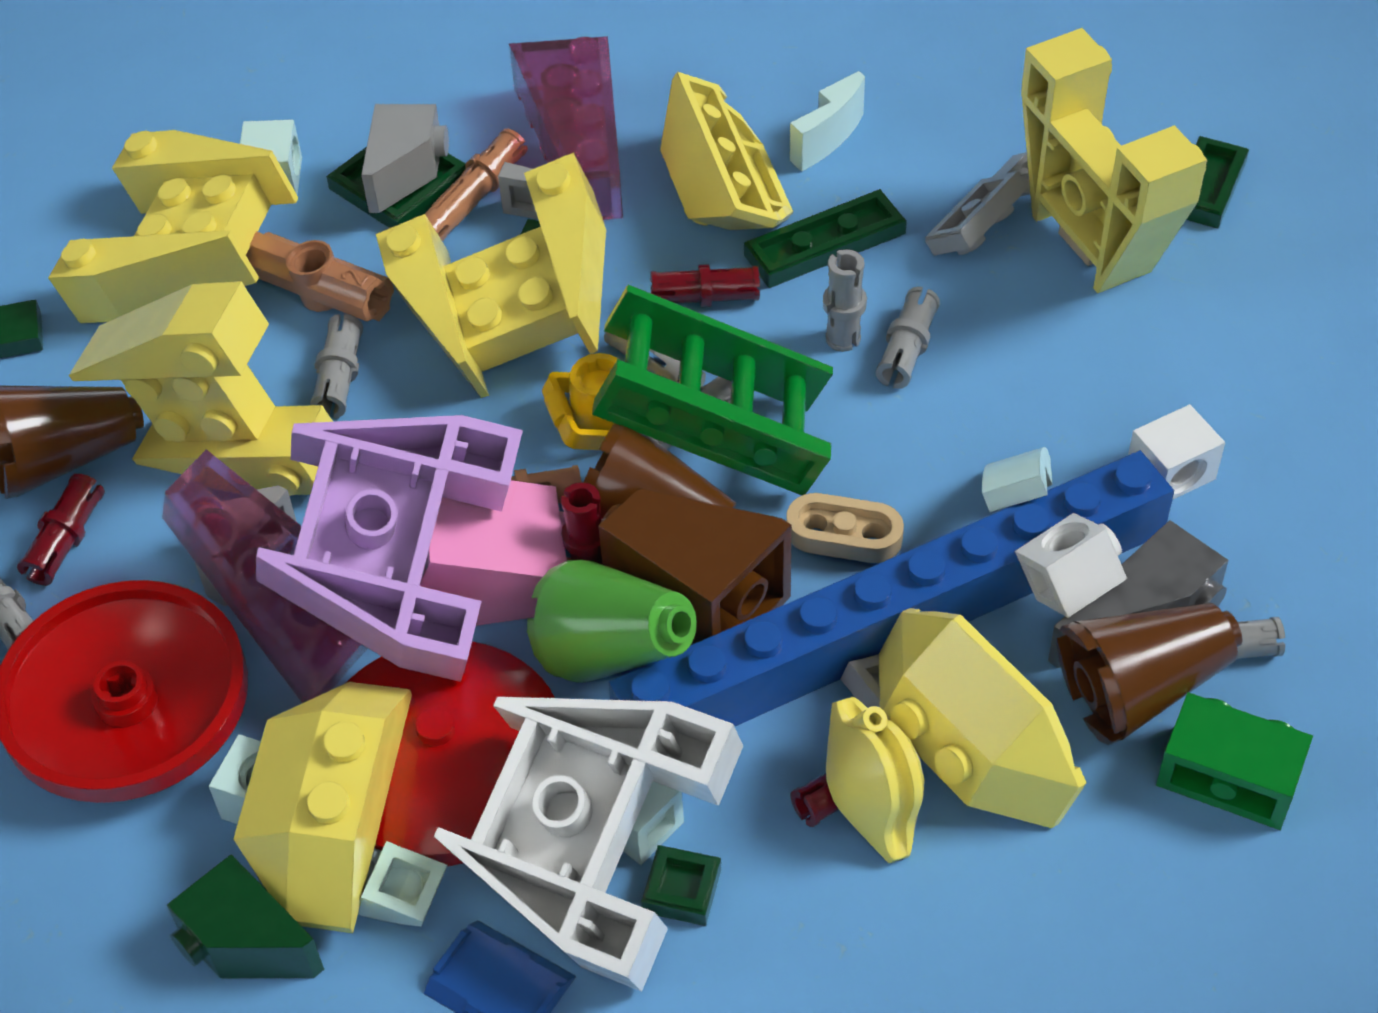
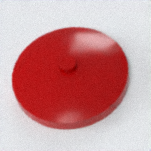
M129 580L96 586L70 596L52 606L28 625L14 641L1 662L0 740L8 756L25 777L46 791L64 798L84 802L107 803L132 800L162 791L187 778L206 764L228 740L240 719L247 697L248 670L237 633L224 613L212 602L192 590L175 584L149 580Z
M478 642L471 643L461 682L401 668L381 656L363 667L347 681L410 689L412 693L374 848L382 851L387 841L444 863L447 866L464 864L439 842L434 835L439 827L471 840L519 733L518 730L512 729L493 706L496 698L555 697L542 677L525 662L506 651Z

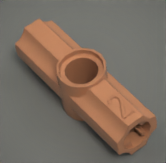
M255 232L246 257L259 276V279L298 294L304 307L320 312L334 308L366 322L371 319L379 322L390 310V300L394 293V288L388 277L336 258L330 245L324 241L311 240L299 244L270 232L265 234Z

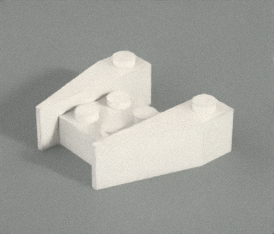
M497 697L493 706L512 729L518 730L519 733L471 840L439 827L434 837L580 967L642 992L668 928L655 912L605 892L652 782L654 781L719 806L743 748L739 735L732 723L674 702Z

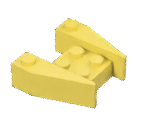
M1083 28L1026 48L1021 94L1032 217L1038 222L1052 216L1096 266L1093 289L1100 293L1153 271L1199 201L1207 159L1200 148L1192 144L1175 125L1122 146L1117 142L1112 131L1102 125L1108 81L1112 72V59L1104 47L1098 45Z
M178 130L132 133L126 140L112 169L141 214L146 213L135 235L129 237L70 240L63 249L48 279L79 323L111 321L191 284L242 281L244 286L257 283L259 276L246 257L255 232H258L271 205L293 204L297 202L298 196L272 150Z
M574 152L524 173L540 223V227L452 263L447 248L425 214L376 234L386 275L413 314L481 398L489 396L482 372L577 333L590 354L598 352L606 227L593 189Z
M242 281L191 284L99 325L71 370L69 377L72 381H122L126 391L136 400L152 422L151 427L132 458L137 465L250 490L279 485L288 490L289 496L311 494L318 466L290 460L294 423L333 421L323 405L275 406L247 365L269 323Z

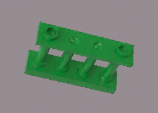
M629 284L626 286L604 326L605 332L627 340L625 362L617 359L594 398L592 415L628 427L643 435L796 494L805 495L831 460V443L804 433L805 411L809 410L832 377L833 367ZM650 350L680 361L678 383L647 371ZM702 370L732 382L730 403L700 392ZM754 391L783 402L782 424L753 412Z

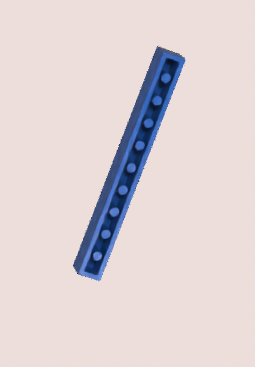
M1139 450L1049 489L1046 496L1010 506L695 643L678 656L642 666L608 681L610 700L674 702L732 723L734 727L840 680L849 662L879 655L899 615L906 609H919L920 612L936 611L959 614L970 622L1032 594L1033 591L1015 551L1072 513L1096 524L1102 523L1109 527L1117 537L1122 553L1144 544L1167 523L1175 490L1144 453Z

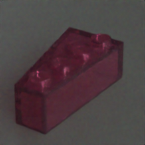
M608 36L509 44L514 90L518 99L522 100L527 120L531 129L534 128L545 161L548 160L549 163L574 152L593 189L603 220L623 218Z
M206 449L165 491L162 519L299 700L304 703L332 690L368 648L256 581V554L258 547L294 555L302 526Z

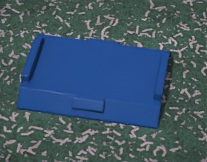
M477 920L461 930L433 968V973L429 977L423 994L455 1013H551L576 976Z

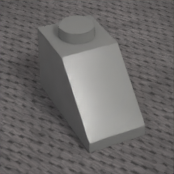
M375 104L361 174L369 213L382 212L437 177L440 156L448 155L449 134L446 125H439L436 104Z

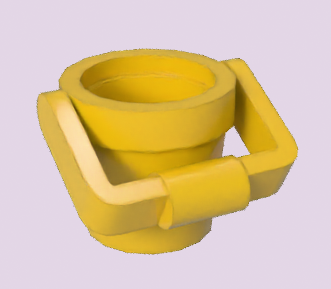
M589 354L580 358L572 366L570 372H551L542 388L544 403L555 428L558 429L564 444L572 449L599 450L604 438L614 424L592 415L594 398L618 359L611 354ZM565 393H569V400H567Z

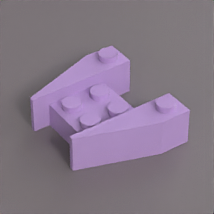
M464 415L294 423L291 433L290 460L318 466L294 555L258 547L256 554V581L398 667L461 682L482 601L422 587L420 583L442 497L502 512L523 430Z

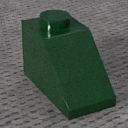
M232 854L167 904L177 927V930L170 934L173 943L193 966L204 960L219 978H315L324 970L314 939Z

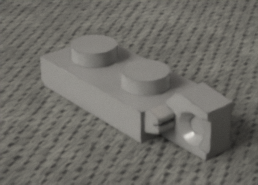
M1027 152L1013 155L993 177L982 179L925 237V242L934 256L955 251L959 255H964L975 250L985 241L984 233L993 224L1002 221L1013 212L1014 207L1012 204L1019 197L1030 195Z

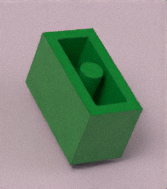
M1187 692L1163 756L1156 786L1281 831L1313 735L1296 730L1283 721L1267 720L1232 708L1222 700L1203 698Z

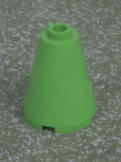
M567 560L549 569L535 586L531 597L538 598L534 618H527V634L533 654L546 672L555 677H561L577 683L591 682L678 656L690 647L695 637L697 625L694 608L684 595L590 560Z

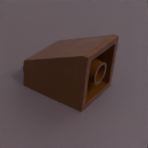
M639 488L625 502L612 506L598 525L602 565L678 592L691 602L697 622L695 637L691 645L776 609L791 597L792 524L782 518Z

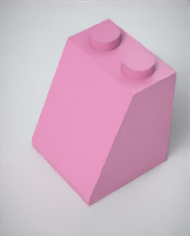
M511 480L502 512L442 497L420 586L482 601L476 626L534 618L538 598L531 597L535 586L549 569L567 560H572L566 557L562 540V527L566 521L564 512L559 511L556 487Z

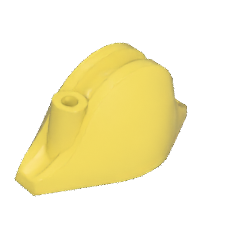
M855 697L833 702L826 756V781L833 801L845 818L888 864L908 858L911 854L915 825L924 795V775L920 758L910 739L896 724L887 719L885 711L880 707L871 706L867 708Z

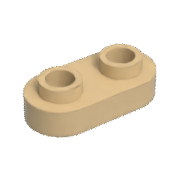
M809 493L795 499L787 510L786 521L792 524L791 543L799 550L807 553L867 563H881L896 556L902 547L903 519L894 508L884 503L822 493ZM812 528H818L823 531L812 530Z

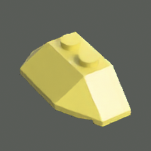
M677 72L671 83L660 151L687 218L700 225L709 224L728 230L774 228L788 220L793 210L762 142L742 115L725 102L727 95L718 84Z
M913 608L901 612L879 652L880 708L885 711L887 719L896 724L912 742L918 756L967 806L1048 828H1053L1060 824L1086 785V780L1080 767L1074 766L1069 741L1052 703L962 615L936 611L920 612L919 609Z
M347 682L266 721L233 839L265 889L302 927L346 933L354 932L361 904L360 899L364 891L412 697L410 689Z

